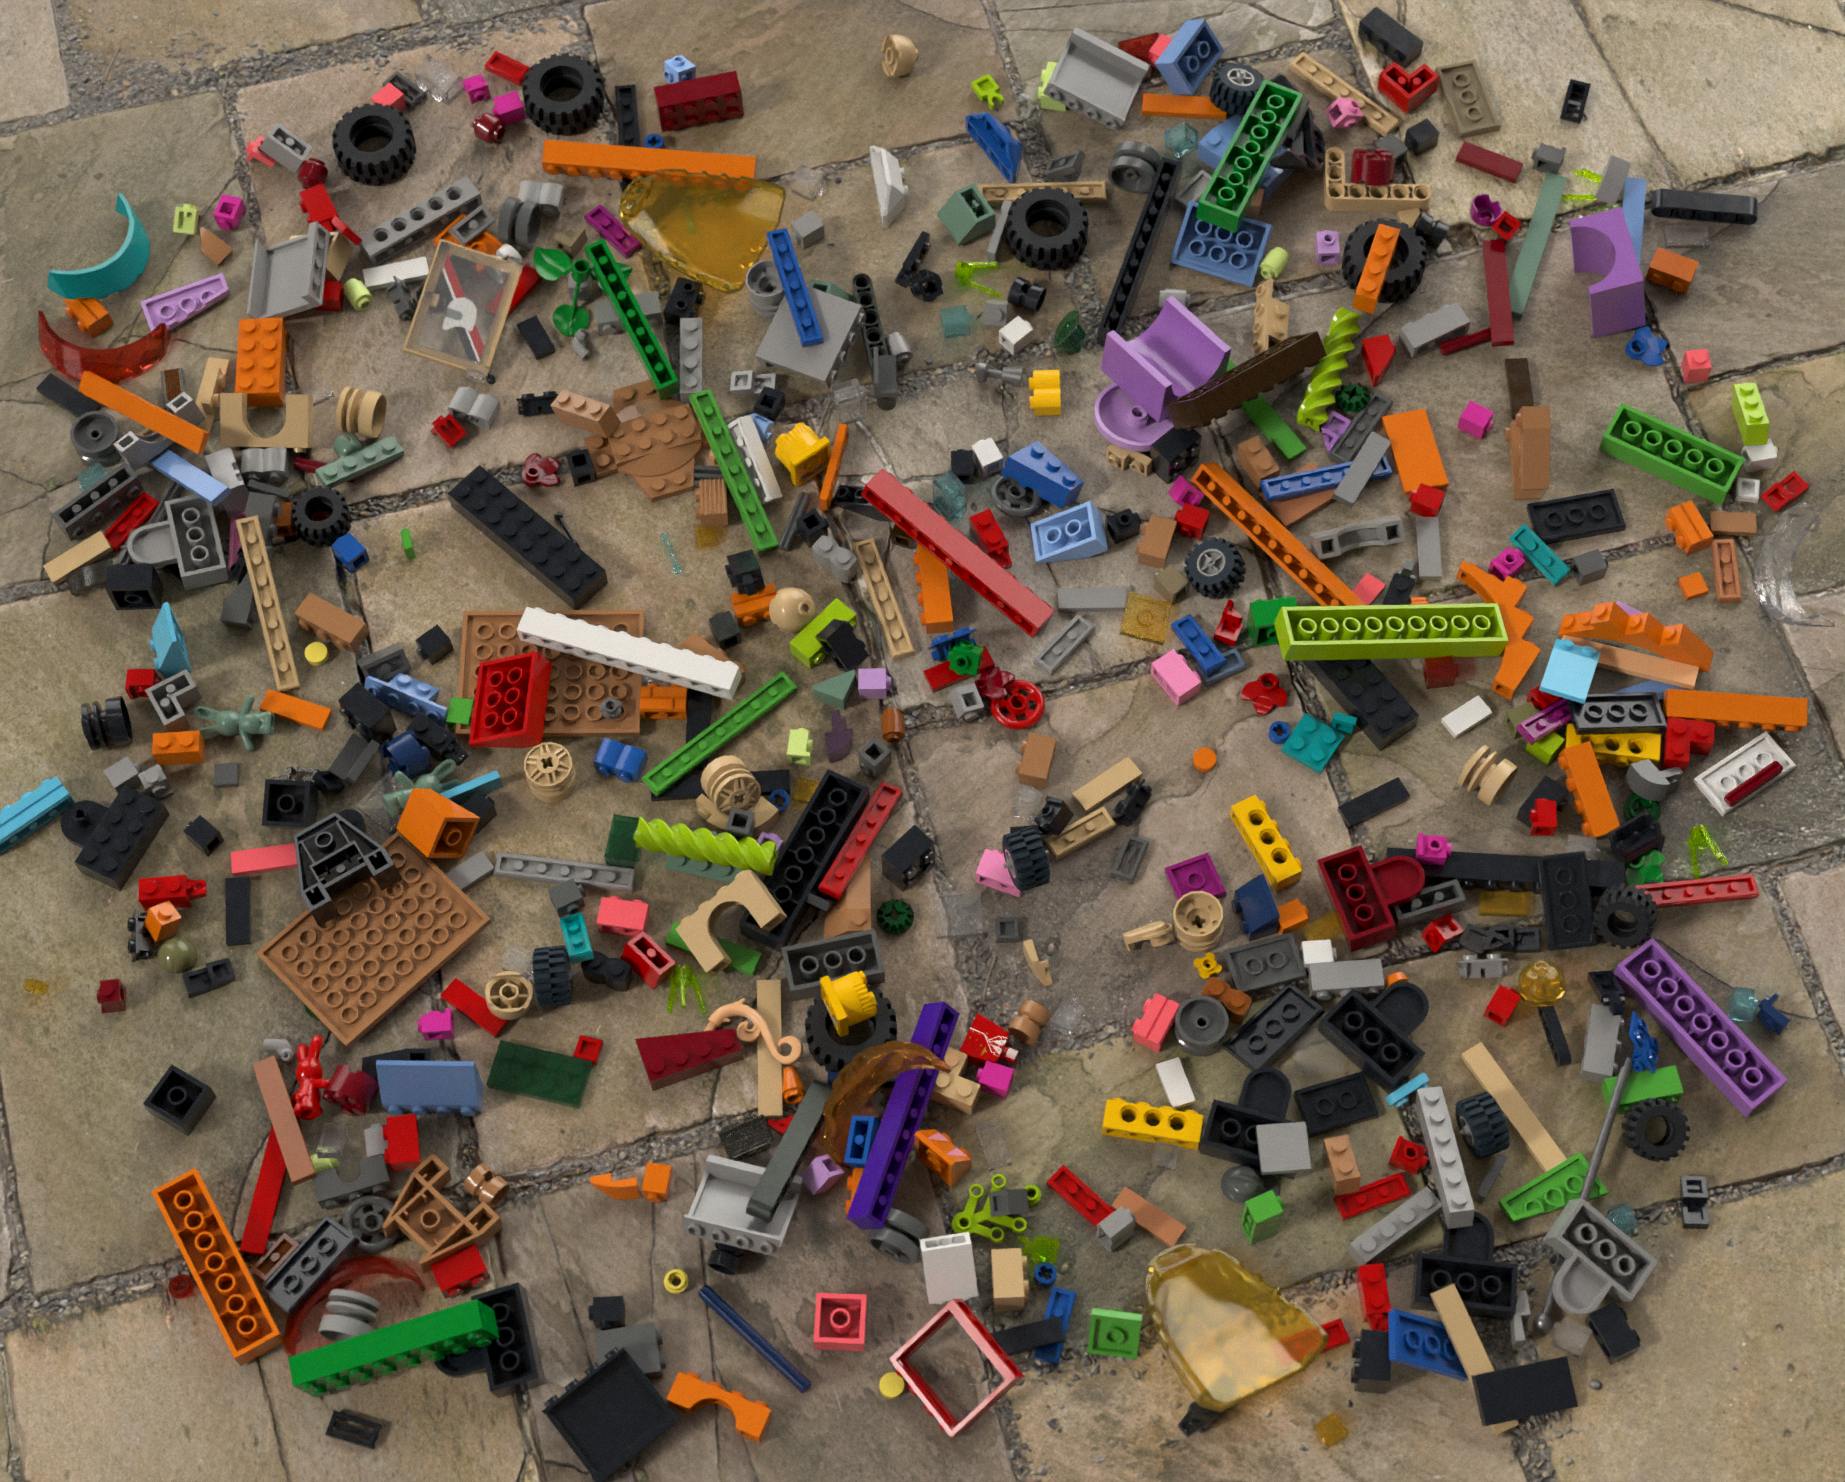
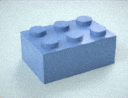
M1205 19L1186 20L1155 62V65L1174 95H1193L1223 54L1224 49Z

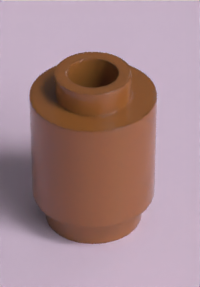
M887 708L881 716L882 738L888 743H899L905 737L904 715L898 708Z

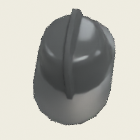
M1250 1166L1231 1167L1223 1174L1221 1179L1223 1194L1229 1200L1245 1205V1201L1270 1190H1273L1275 1196L1279 1195V1185L1272 1174L1261 1175V1170Z

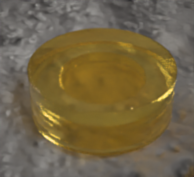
M26 978L23 989L34 994L44 995L47 992L48 984Z

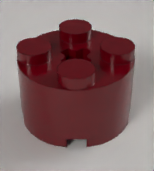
M1376 148L1374 152H1367L1366 149H1354L1350 181L1359 184V180H1361L1368 186L1389 185V182L1393 183L1395 156L1384 148Z
M338 1065L330 1079L329 1086L324 1090L322 1099L330 1104L339 1105L342 1107L341 1111L348 1116L353 1117L355 1113L365 1116L380 1090L377 1087L379 1083L358 1069L354 1073L348 1071L350 1066Z

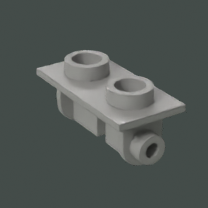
M1487 954V959H1477V955H1463V960H1456V962L1462 963V967H1458V976L1463 977V979L1481 978V969H1485V978H1502L1503 975H1507V966L1503 965V961H1508V958H1501V954Z

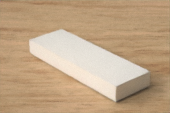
M426 256L363 269L365 285L368 291L386 288L390 283H396L393 278L394 276L401 281L405 280L409 283L427 279L429 273Z

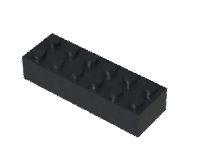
M1370 659L1301 660L1349 716L1357 718V726L1379 751L1416 727L1419 714Z

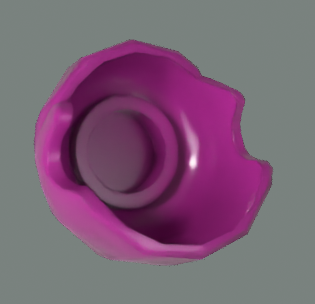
M1489 194L1476 195L1470 207L1471 219L1476 224L1484 227L1493 226L1503 212L1499 201H1491Z

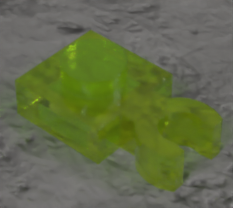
M1035 1235V1240L1032 1242L1026 1236L1017 1237V1242L1024 1243L1026 1246L1024 1249H1021L1022 1256L1032 1254L1031 1262H1048L1054 1266L1056 1265L1060 1239Z

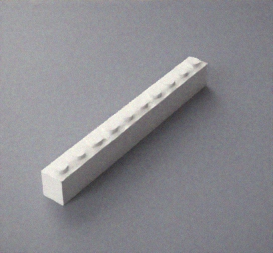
M526 607L517 627V633L521 641L729 700L733 699L742 677L739 666L733 662L718 661L709 655H697L688 649L679 650L666 643H654L645 637L636 638L624 631L615 632L602 625H590L584 620H572L563 614H551L537 607L534 609Z

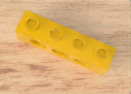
M1569 723L1564 732L1565 741L1563 749L1590 741L1598 765L1606 763L1625 768L1632 763L1650 759L1657 767L1660 760L1661 735L1659 734L1576 735L1573 724ZM1607 746L1614 747L1616 751L1609 750ZM1630 749L1637 750L1639 754L1631 752Z
M1255 794L1232 805L1229 816L1276 892L1299 881L1303 866L1297 857L1294 858L1290 852L1291 846L1287 839L1281 837L1277 822L1274 819L1271 820L1267 814L1266 804L1263 800L1259 801ZM1257 820L1261 822V825H1253L1251 821ZM1269 839L1273 843L1268 845L1263 843L1262 840ZM1280 858L1284 860V863L1278 864L1274 859Z
M1121 1098L1107 1099L1102 1135L1198 1150L1203 1115L1194 1110L1182 1112L1175 1111L1174 1108L1169 1106L1157 1108L1151 1107L1150 1104L1145 1102L1133 1104L1127 1103L1126 1100ZM1131 1115L1135 1120L1133 1122H1126L1122 1117ZM1155 1119L1159 1124L1157 1126H1150L1146 1121ZM1180 1123L1183 1129L1174 1130L1170 1125Z

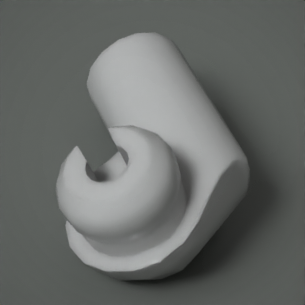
M581 328L574 335L572 348L583 361H586L591 357V353L586 348L589 332Z
M264 1039V1051H277L283 1061L294 1059L295 1049L288 1040Z

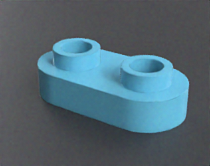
M1423 1072L1391 1093L1385 1100L1390 1107L1395 1105L1398 1108L1409 1101L1408 1095L1413 1092L1417 1095V1089L1428 1088L1429 1086L1426 1083L1430 1079Z

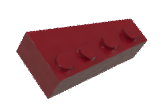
M734 1028L635 1039L652 1091L744 1059Z

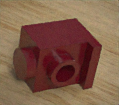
M120 979L100 981V987L97 989V1001L101 1004L102 1014L126 1011V988Z

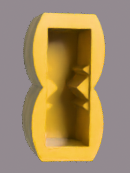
M1033 370V377H1029V391H1034V396H1030V409H1034V416L1061 415L1059 370Z

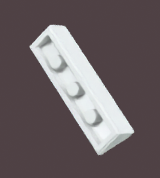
M750 415L739 417L728 424L727 428L762 506L780 499L782 493L752 417Z

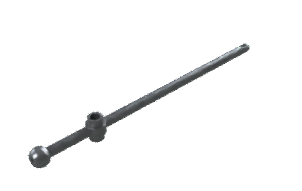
M1626 1056L1623 1059L1579 1198H1583L1587 1203L1633 1064V1059L1630 1056ZM1558 1253L1551 1254L1548 1259V1265L1555 1272L1542 1312L1534 1318L1535 1328L1543 1332H1548L1553 1327L1551 1314L1556 1302L1552 1289L1553 1281L1557 1272L1566 1261Z

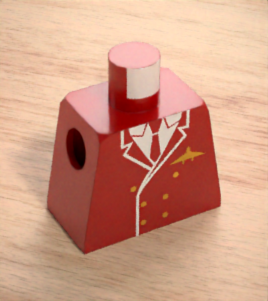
M978 1013L959 1050L968 1055V1064L980 1067L985 1066L986 1060L1000 1064L1001 1059L1014 1064L1019 1054V1050L1008 1046L1010 1033Z

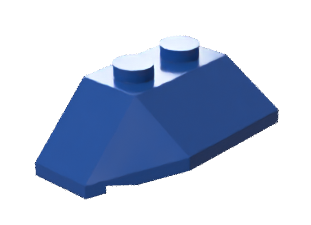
M988 112L965 116V129L1009 184H1015L1022 161L1023 148L1021 143L1011 136V132L1006 125L1003 126L996 117Z

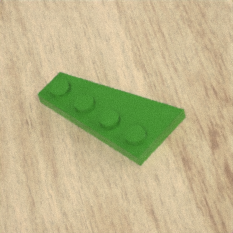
M1581 1152L1499 1200L1498 1204L1512 1224L1563 1209L1569 1201L1579 1198L1589 1164ZM1597 1175L1589 1200L1606 1196L1609 1193Z

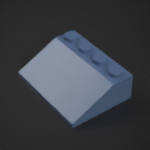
M1235 115L1211 129L1199 142L1197 158L1216 170L1243 119ZM1282 145L1277 156L1288 148ZM1270 167L1259 188L1264 189L1263 202L1278 189L1295 169Z
M1190 200L1170 263L1252 287L1268 248L1274 227L1271 224L1244 217L1237 232L1234 233L1197 219L1198 202Z
M376 1060L381 1102L385 1112L391 1115H402L403 1112H412L418 1116H423L427 1113H436L440 1116H449L451 1113H461L463 1116H474L475 1113L482 1114L484 1084L475 1062Z

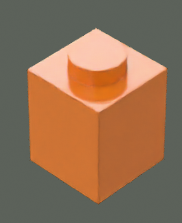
M1298 898L1277 907L1280 915L1277 927L1279 935L1290 932L1294 933L1307 927L1310 915L1307 907L1304 904L1301 905Z
M167 901L149 908L144 927L155 942H159L177 934L182 917L172 903Z
M647 1162L641 1191L643 1197L647 1198L648 1201L653 1203H660L661 1200L668 1201L673 1176L670 1165Z

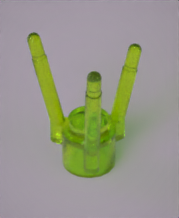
M1585 168L1582 171L1574 170V173L1598 182V188L1603 176ZM1594 194L1562 195L1563 199H1597L1594 197Z
M957 261L955 278H960V284L970 285L997 297L1002 296L999 292L969 280V278L974 277L975 269H997L998 262Z
M1705 824L1695 826L1689 831L1691 838L1687 839L1690 847L1695 879H1700L1695 846H1698L1699 849L1709 846L1717 860H1722L1725 865L1729 864Z
M681 964L675 966L673 976L670 977L671 986L667 1012L670 1013L672 1011L676 987L680 988L681 1007H686L685 989L689 988L692 984L701 1012L705 1015L706 1009L697 984V975L692 974V967L690 965Z

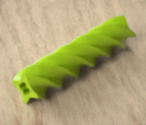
M1341 307L1334 314L1323 343L1327 356L1319 359L1320 363L1313 369L1310 383L1304 393V400L1298 410L1297 423L1299 425L1309 426L1319 432V425L1329 420L1326 408L1336 401L1332 390L1342 385L1339 372L1348 367L1345 355L1355 349L1351 338L1361 332L1358 320L1363 317L1362 314L1353 313L1345 307Z
M641 816L633 839L636 841V848L642 847L654 853L665 852L674 857L687 856L698 862L710 861L719 866H734L743 871L748 869L755 870L764 875L772 876L778 857L776 843L773 841L759 845L751 837L736 840L728 832L714 836L706 828L691 831L689 827L682 823L669 827L661 819H654L647 823Z

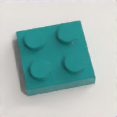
M1305 713L1281 747V752L1321 774L1343 742L1345 736Z

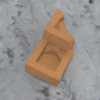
M201 227L199 230L201 252L218 267L232 253L233 249L213 233Z

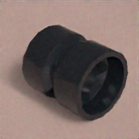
M1422 211L1412 228L1418 232L1417 237L1421 236L1425 240V245L1436 250L1445 238L1449 225L1441 220L1434 221L1432 215ZM1430 225L1431 227L1428 233L1425 234L1424 231L1426 230L1427 226Z
M1017 277L1011 286L1007 301L1018 307L1024 305L1025 310L1037 314L1044 302L1047 288L1036 283L1030 285L1029 280Z
M715 1242L717 1249L711 1251L707 1265L720 1273L736 1276L742 1263L739 1257L743 1256L746 1249Z

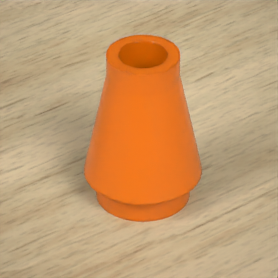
M785 1067L783 1069L782 1097L786 1103H799L803 1100L806 1091L799 1077L797 1067Z

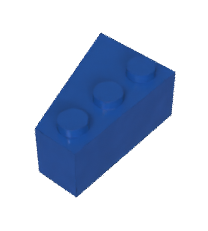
M1038 441L1008 456L1001 476L1006 479L1010 476L1019 481V486L1023 488L1028 486L1039 492L1037 496L1061 509L1077 500L1084 484L1082 479Z

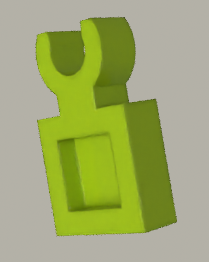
M990 74L971 82V88L981 102L988 100L990 110H995L993 102L997 101L1001 106L1004 105V98L999 94L1000 88Z

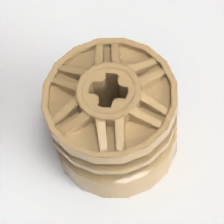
M346 386L341 392L336 409L337 430L340 432L348 431L353 434L359 431L361 436L375 439L379 437L386 419V395L370 390L364 394V390L360 388L355 389Z
M547 742L534 746L527 753L524 760V772L529 788L535 797L548 803L559 802L573 792L576 785V772L572 758L566 748L557 743Z
M1484 745L1467 761L1457 784L1463 788L1469 783L1467 787L1469 793L1480 787L1477 798L1489 807H1492L1507 790L1519 768L1506 758L1496 765L1499 754L1494 751L1489 755L1491 748Z
M729 755L716 758L707 765L702 773V789L723 816L729 818L731 808L750 812L760 799L761 789L759 783L738 757Z
M1192 891L1183 895L1176 902L1173 910L1175 937L1178 943L1186 950L1195 953L1207 952L1215 948L1221 942L1224 934L1223 908L1219 900L1212 894L1204 891Z

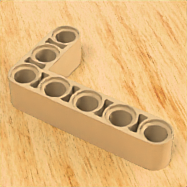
M1335 147L1326 151L1323 176L1324 205L1328 210L1398 212L1419 208L1421 213L1428 209L1431 197V190L1428 186L1422 184L1368 186L1365 183H1345L1344 152Z

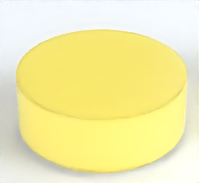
M314 642L305 649V657L308 663L313 666H320L328 660L329 653L323 643Z
M886 1373L880 1379V1392L885 1398L896 1399L904 1392V1380L897 1373Z

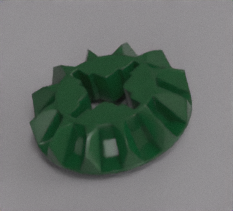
M1350 382L1349 385H1342L1341 389L1336 391L1335 400L1341 410L1357 412L1369 404L1371 395L1367 386H1362L1360 382L1357 384ZM1353 393H1356V396H1354V397L1349 401V396H1352Z
M1635 793L1626 799L1623 808L1624 816L1628 820L1642 814L1641 812H1636L1639 805L1642 809H1647V812L1651 814L1652 822L1658 821L1660 818L1661 805L1659 801H1650Z
M891 898L890 901L883 902L880 908L877 909L876 919L878 926L884 932L891 935H899L908 931L912 926L914 912L910 904H907L902 899L894 900ZM893 909L897 911V914H901L898 916V924L895 923L893 917H888L892 915Z

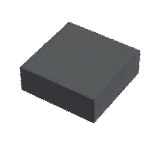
M237 762L214 764L215 788L239 787V765Z
M1019 917L995 918L996 943L1020 942Z

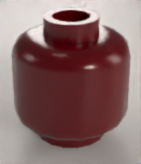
M483 113L477 116L473 122L475 136L489 144L499 142L505 134L503 121L490 113Z
M309 158V160H305L301 164L297 176L298 181L303 184L302 188L304 189L321 183L325 184L328 169L321 160Z

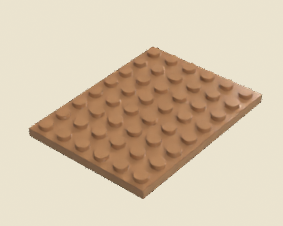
M546 610V612L551 614H563L572 620H584L590 625H602L615 632L624 631L636 638L644 637V610ZM463 611L458 698L474 699L475 701L479 664L481 662L537 651L552 663L543 737L640 736V694L643 675L521 641L517 633V627L525 611ZM607 698H614V700H619L622 703V712L616 719L609 720L600 712V704L604 703V700ZM474 707L471 711L469 727L456 723L455 734L457 738L470 737Z
M399 831L381 846L387 851L402 880L381 891L371 875L331 898L340 914L339 916L318 926L311 912L307 909L256 953L268 968L347 1049L492 923L491 919Z

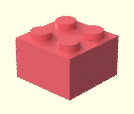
M817 1293L814 1327L815 1350L865 1352L867 1295Z

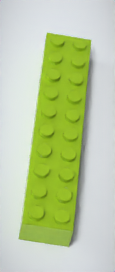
M1498 603L1281 607L1274 621L1283 661L1500 656L1508 643Z

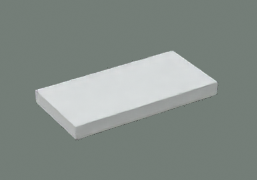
M1765 731L1695 777L1693 783L1723 817L1794 770L1796 765L1768 732ZM1774 761H1778L1782 765L1783 770L1779 775L1733 807H1729L1725 803L1724 797L1727 793Z

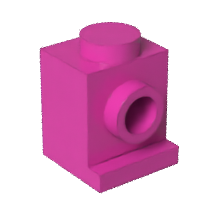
M222 194L213 214L216 224L221 229H237L242 215L246 213L243 199Z
M1508 547L1498 557L1491 560L1488 572L1497 576L1502 582H1504L1507 576L1514 578L1524 568L1525 560L1523 553L1518 549L1512 550Z
M1418 833L1416 861L1426 865H1444L1446 858L1451 856V843H1447V836H1432Z
M445 1008L446 1013L431 1011L428 1014H423L422 1018L418 1019V1032L423 1034L425 1041L454 1039V1016L451 1008Z

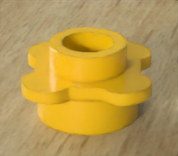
M1208 952L1201 959L1196 958L1193 963L1194 967L1198 968L1202 979H1208L1214 976L1215 973H1220L1222 969L1221 965L1217 964L1215 955L1211 952Z

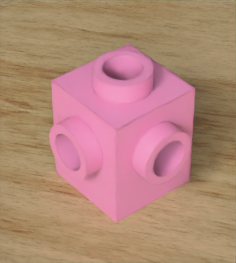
M1337 98L1325 110L1333 128L1352 129L1363 117L1360 106L1355 99Z

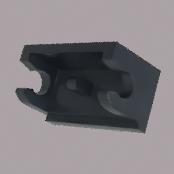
M1647 811L1608 832L1612 853L1625 863L1665 841L1659 822L1657 820L1652 822L1651 814Z

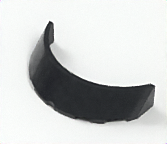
M1279 73L1270 80L1273 83L1300 92L1283 73ZM1309 107L1306 110L1294 141L1288 139L1290 149H1286L1272 159L1270 166L1278 169H1316L1324 162L1326 151L1323 135L1313 122L1315 116Z

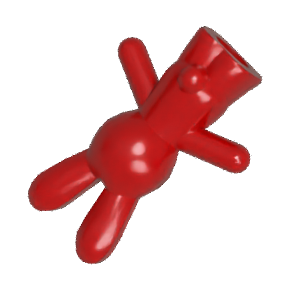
M315 1035L312 1038L310 1048L305 1044H300L296 1050L299 1064L296 1067L295 1076L300 1083V1087L291 1097V1101L294 1107L293 1113L307 1121L313 1120L323 1113V1109L320 1106L322 1098L320 1088H327L330 1084L328 1079H322L323 1069L319 1062L323 1043V1036Z

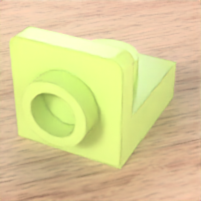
M190 204L176 207L173 232L196 236L198 216H202V212L196 209L195 205Z

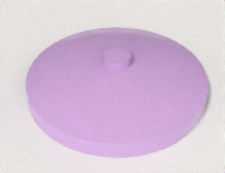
M1116 383L1103 389L1096 399L1094 421L1097 429L1109 442L1123 449L1141 452L1150 451L1151 445L1174 427L1171 417L1158 423Z

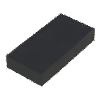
M536 315L517 324L518 330L536 360L556 352L555 346Z

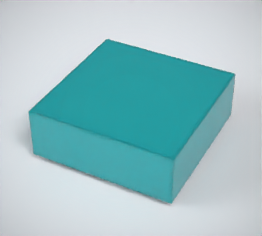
M1334 712L1331 728L1353 735L1357 718Z

